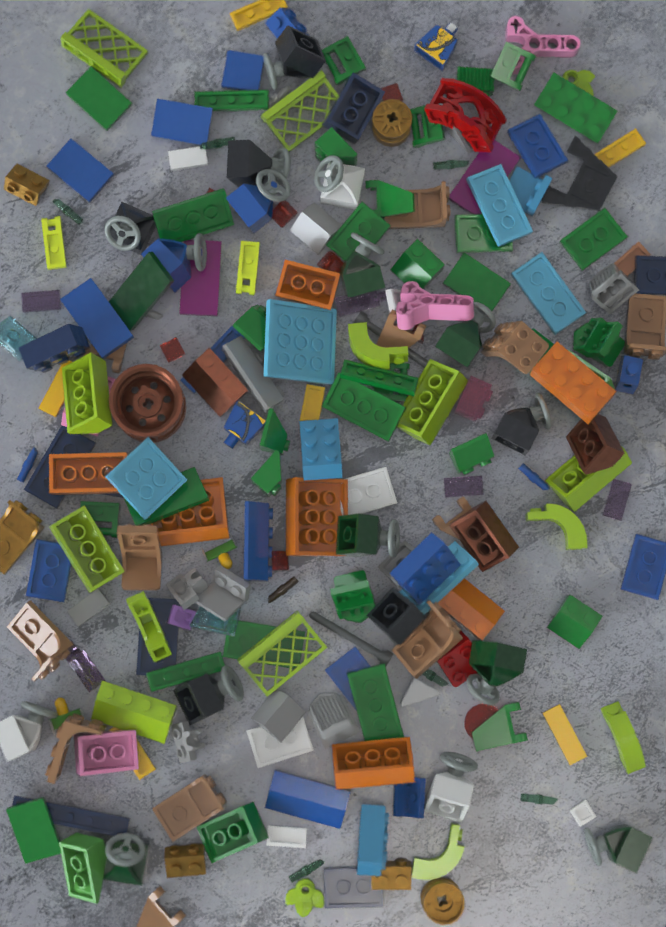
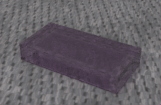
M60 290L21 293L23 313L61 310Z
M482 476L444 478L445 498L484 495Z
M617 479L612 480L602 516L622 521L632 484Z

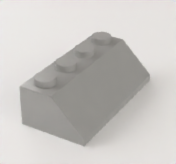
M239 336L223 345L222 351L262 411L266 413L269 411V408H273L284 400L282 396L285 394L279 385H274L272 382L274 378L264 377V369L261 366L263 364L262 359L258 354H253L251 343L246 338L243 339L242 336Z

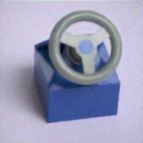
M264 169L257 174V186L242 184L226 197L254 234L272 220L274 201H284L290 195L289 182L281 173L273 169ZM268 175L269 180L263 185L262 177ZM275 177L283 183L284 188L275 181ZM277 192L282 194L281 196H275Z
M201 233L195 236L194 245H186L182 242L158 238L141 253L144 258L148 252L153 251L174 279V282L169 287L174 293L191 278L190 260L195 261L198 271L205 269L207 260L206 242Z

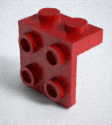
M462 630L459 634L463 639L437 661L453 687L460 686L467 681L468 676L478 673L469 664L472 643Z

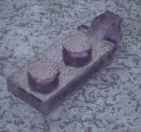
M372 291L350 298L346 295L335 298L339 318L374 309L380 306V302L387 300L385 291L378 293L377 291Z
M74 644L69 649L71 653L66 660L90 693L98 688L102 681L106 682V680L84 650L77 649Z

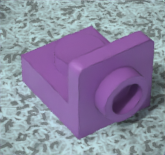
M172 605L167 624L180 627L183 630H191V627L195 626L197 620L195 616L196 611L184 610L180 606Z

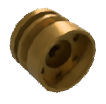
M395 99L385 100L377 105L373 112L372 132L379 143L384 146L394 147L401 145L407 140L412 123V114L408 106L402 101ZM391 118H395V120L393 121V123H390V122H389V120H391Z
M445 877L433 879L426 883L420 896L421 904L427 917L440 925H449L456 922L462 916L465 908V899L458 885ZM444 895L445 902L441 901L439 903L438 897H443Z

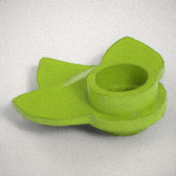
M567 70L562 77L564 79L574 78V82L571 83L594 96L590 82L595 78L592 72L589 70L578 72Z
M304 878L297 882L295 888L287 892L285 903L287 905L295 904L297 913L301 917H305L312 911L313 907H324V896L321 891L315 889L313 881ZM308 887L309 890L305 892L302 891V888Z

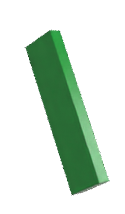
M269 90L194 92V105L213 108V111L268 110Z
M345 359L340 374L342 379L410 396L415 395L419 379Z
M219 651L147 672L146 676L150 691L153 692L191 681L206 673L211 675L221 672V668L225 664L222 653Z

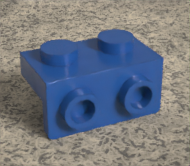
M279 8L265 22L277 39L287 25L308 35L306 27L298 22L295 18L296 14L290 8Z
M414 777L415 782L395 784L394 816L424 818L426 778Z

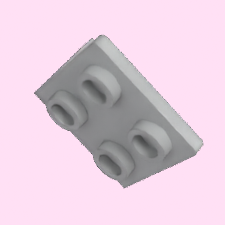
M219 565L215 569L214 582L199 595L200 599L195 603L223 621H227L249 599L251 584Z

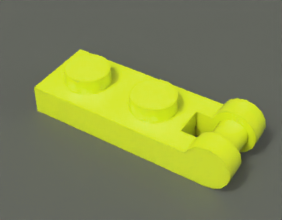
M55 216L54 219L41 218L47 269L67 268L61 216ZM49 227H56V230L49 231Z
M241 241L236 294L245 292L249 293V295H255L260 242ZM243 280H250V285H243Z

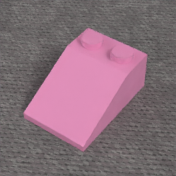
M136 730L105 731L102 735L90 732L74 734L75 763L78 775L86 776L139 769Z

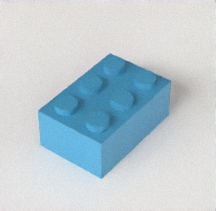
M338 418L300 421L304 481L342 478Z
M362 804L357 875L381 876V871L385 870L389 813H385L386 806Z

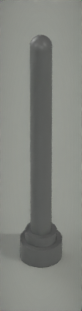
M361 311L353 323L367 322V329L380 337L382 329L370 322V319L367 317L368 315ZM408 348V357L425 368L428 360Z
M314 611L309 614V617L376 656L380 664L385 663V667L388 665L394 653L388 650L381 651Z

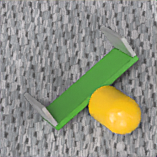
M231 533L229 534L232 540L207 552H204L201 547L207 562L218 557L221 566L226 569L232 567L233 563L227 552L237 548V545Z
M59 697L55 700L54 704L57 714L60 716L48 721L51 731L55 735L54 730L58 729L69 715H84L80 708L69 712L66 700Z

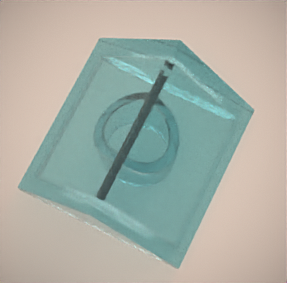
M9 316L0 322V346L20 362L23 358L18 348L37 338L12 316Z
M200 606L190 623V627L235 637L241 607L227 621H223Z

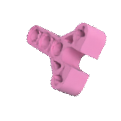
M519 16L511 17L506 27V41L521 43L522 49L536 55V57H574L578 53L581 44L579 38L575 35L537 34L526 26L524 20ZM513 25H516V28H517L516 34H515V29H514V26H513ZM535 43L538 45V48H532L529 44ZM553 43L557 48L552 49L548 44ZM567 44H573L575 49H569ZM520 56L512 74L519 73L525 60L524 57Z
M413 281L406 282L402 286L400 293L401 302H398L396 308L397 327L401 330L412 329L414 325L429 319L469 321L474 318V300L471 296L431 294L420 288L419 284Z

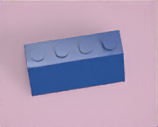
M245 501V581L268 582L269 577H272V566H269V558L273 557V546H269V539H273V527H269V519H273V508H270L269 503Z
M275 770L265 808L340 829L351 791L347 789L336 790V786Z

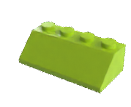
M90 352L62 368L67 433L69 434L99 433L112 426L106 361Z
M430 359L418 379L415 395H408L403 404L407 408L397 428L431 446L468 380L460 371Z
M622 447L624 455L613 467L586 475L583 473L574 455L545 481L562 502L575 512L630 466L632 461L626 450Z
M85 505L49 527L89 593L125 572Z
M102 681L95 700L91 720H100L103 724L121 730H136V735L165 744L177 705Z

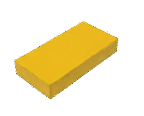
M306 385L300 421L320 419L325 387Z

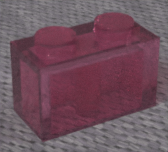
M471 376L454 413L473 422L477 418L481 419L485 408L482 406L485 401L489 402L493 393L490 390L492 385Z

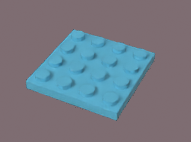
M273 299L267 300L264 377L332 385L335 374L337 309L331 308V310L312 305Z

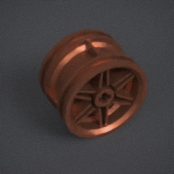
M153 364L132 366L122 372L111 387L109 395L111 414L124 433L132 439L143 442L149 437L153 443L168 439L181 427L186 415V399L179 382L165 368ZM151 383H157V388L151 389ZM134 387L139 389L136 394L132 393ZM166 396L171 398L169 403L163 401ZM148 401H150L153 404L151 405V409L144 407L147 405ZM128 405L133 406V410L131 412L126 411V407ZM160 414L165 415V420L162 422L158 420ZM142 419L146 420L145 426L139 424Z

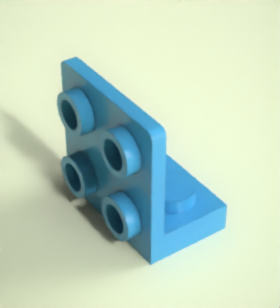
M516 167L509 182L523 211L533 217L552 178L545 175L544 179L539 177L535 179L531 173Z

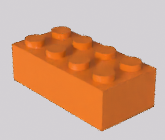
M558 341L530 372L531 377L588 425L617 392Z
M127 452L49 454V493L52 495L119 493L105 476L129 454Z
M410 737L332 744L336 790L415 782Z

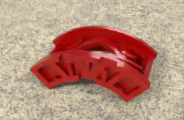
M441 78V84L435 95L424 108L429 122L441 124L451 129L456 127L462 131L461 135L470 143L474 152H492L494 148L493 142L502 124H505L507 121L502 110L488 95L476 87L453 78ZM472 103L475 105L479 118H469L464 115V111L459 104Z

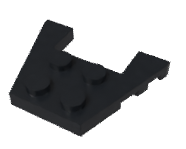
M575 136L567 153L584 160L567 194L549 186L541 202L600 211L617 176Z

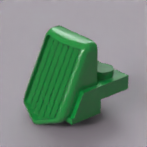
M602 317L591 318L589 322L574 331L573 350L587 358H592L605 367H611L625 345V341L619 336L623 325L618 321L607 322Z
M360 570L335 576V588H331L330 592L339 619L362 623L368 618L366 615L376 606L374 594L365 571Z

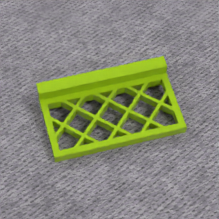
M87 9L68 33L65 32L61 36L62 47L89 66H92L120 88L126 83L127 77L148 54L147 49L90 9ZM90 16L96 21V25L85 26V20ZM107 28L110 30L111 35L100 36L99 29ZM97 29L98 37L87 38L86 30ZM76 31H84L85 38L77 39L72 35ZM114 39H123L126 46L115 47ZM112 40L113 47L102 48L101 41ZM99 41L100 49L89 48L88 42ZM137 49L141 52L138 57L130 58L129 50ZM127 50L128 58L117 59L116 51ZM114 52L115 59L106 60L103 57V53ZM129 62V68L126 72L118 68V63Z
M321 70L314 78L304 82L261 115V119L269 126L283 147L291 151L323 127V122L314 121L315 111L326 113V119L330 112V100L336 101L339 95ZM323 84L329 89L328 97L317 95L318 88ZM306 96L314 97L313 108L303 106V99ZM317 98L327 100L326 110L316 108ZM290 108L300 109L298 119L288 117V110ZM302 109L313 111L311 121L301 119ZM277 118L284 119V129H276L271 122ZM287 120L298 122L297 132L286 130ZM300 122L311 124L308 133L299 132ZM285 133L296 135L295 143L291 146H288L284 140Z
M296 611L239 657L237 661L268 697L324 651L327 646L303 616ZM303 623L307 628L306 637L295 636L296 628ZM292 638L291 649L280 648L281 640ZM295 638L306 639L305 650L294 649ZM309 640H317L321 647L316 651H308ZM276 650V661H265L266 652ZM280 651L291 652L290 663L279 662ZM294 652L304 653V661L302 663H293ZM254 662L262 663L261 674L252 673L248 667ZM265 663L276 664L275 675L264 674ZM278 665H289V673L286 676H278ZM263 677L274 678V686L269 690H266L263 686Z

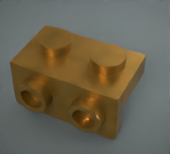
M16 163L5 177L4 190L36 206L39 203L40 195L49 186L50 180Z
M193 843L190 845L165 847L164 860L167 878L206 875L203 844Z
M398 858L395 861L387 860L385 870L381 871V876H372V890H411V861H407L404 858Z

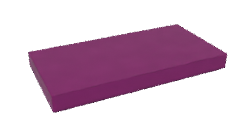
M496 140L493 142L494 148L492 152H479L448 198L470 214H482L466 179L469 176L500 164L508 177L521 159L520 156Z
M186 240L184 243L186 245H194V240ZM205 240L207 260L203 271H198L195 261L190 260L191 278L181 287L180 315L218 317L222 241Z

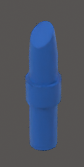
M35 447L22 465L21 472L17 478L20 482L24 483L34 465L33 462L38 454Z
M524 463L518 468L532 483H535L542 490L550 489L539 475Z

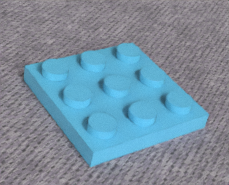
M149 437L141 442L105 476L144 520L187 481Z

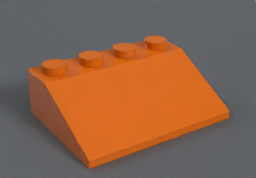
M223 477L201 480L209 501L150 524L157 526L161 546L229 538Z
M303 477L286 479V556H343L336 555L338 516H342L340 510L341 503L343 516L348 515V479L305 481Z

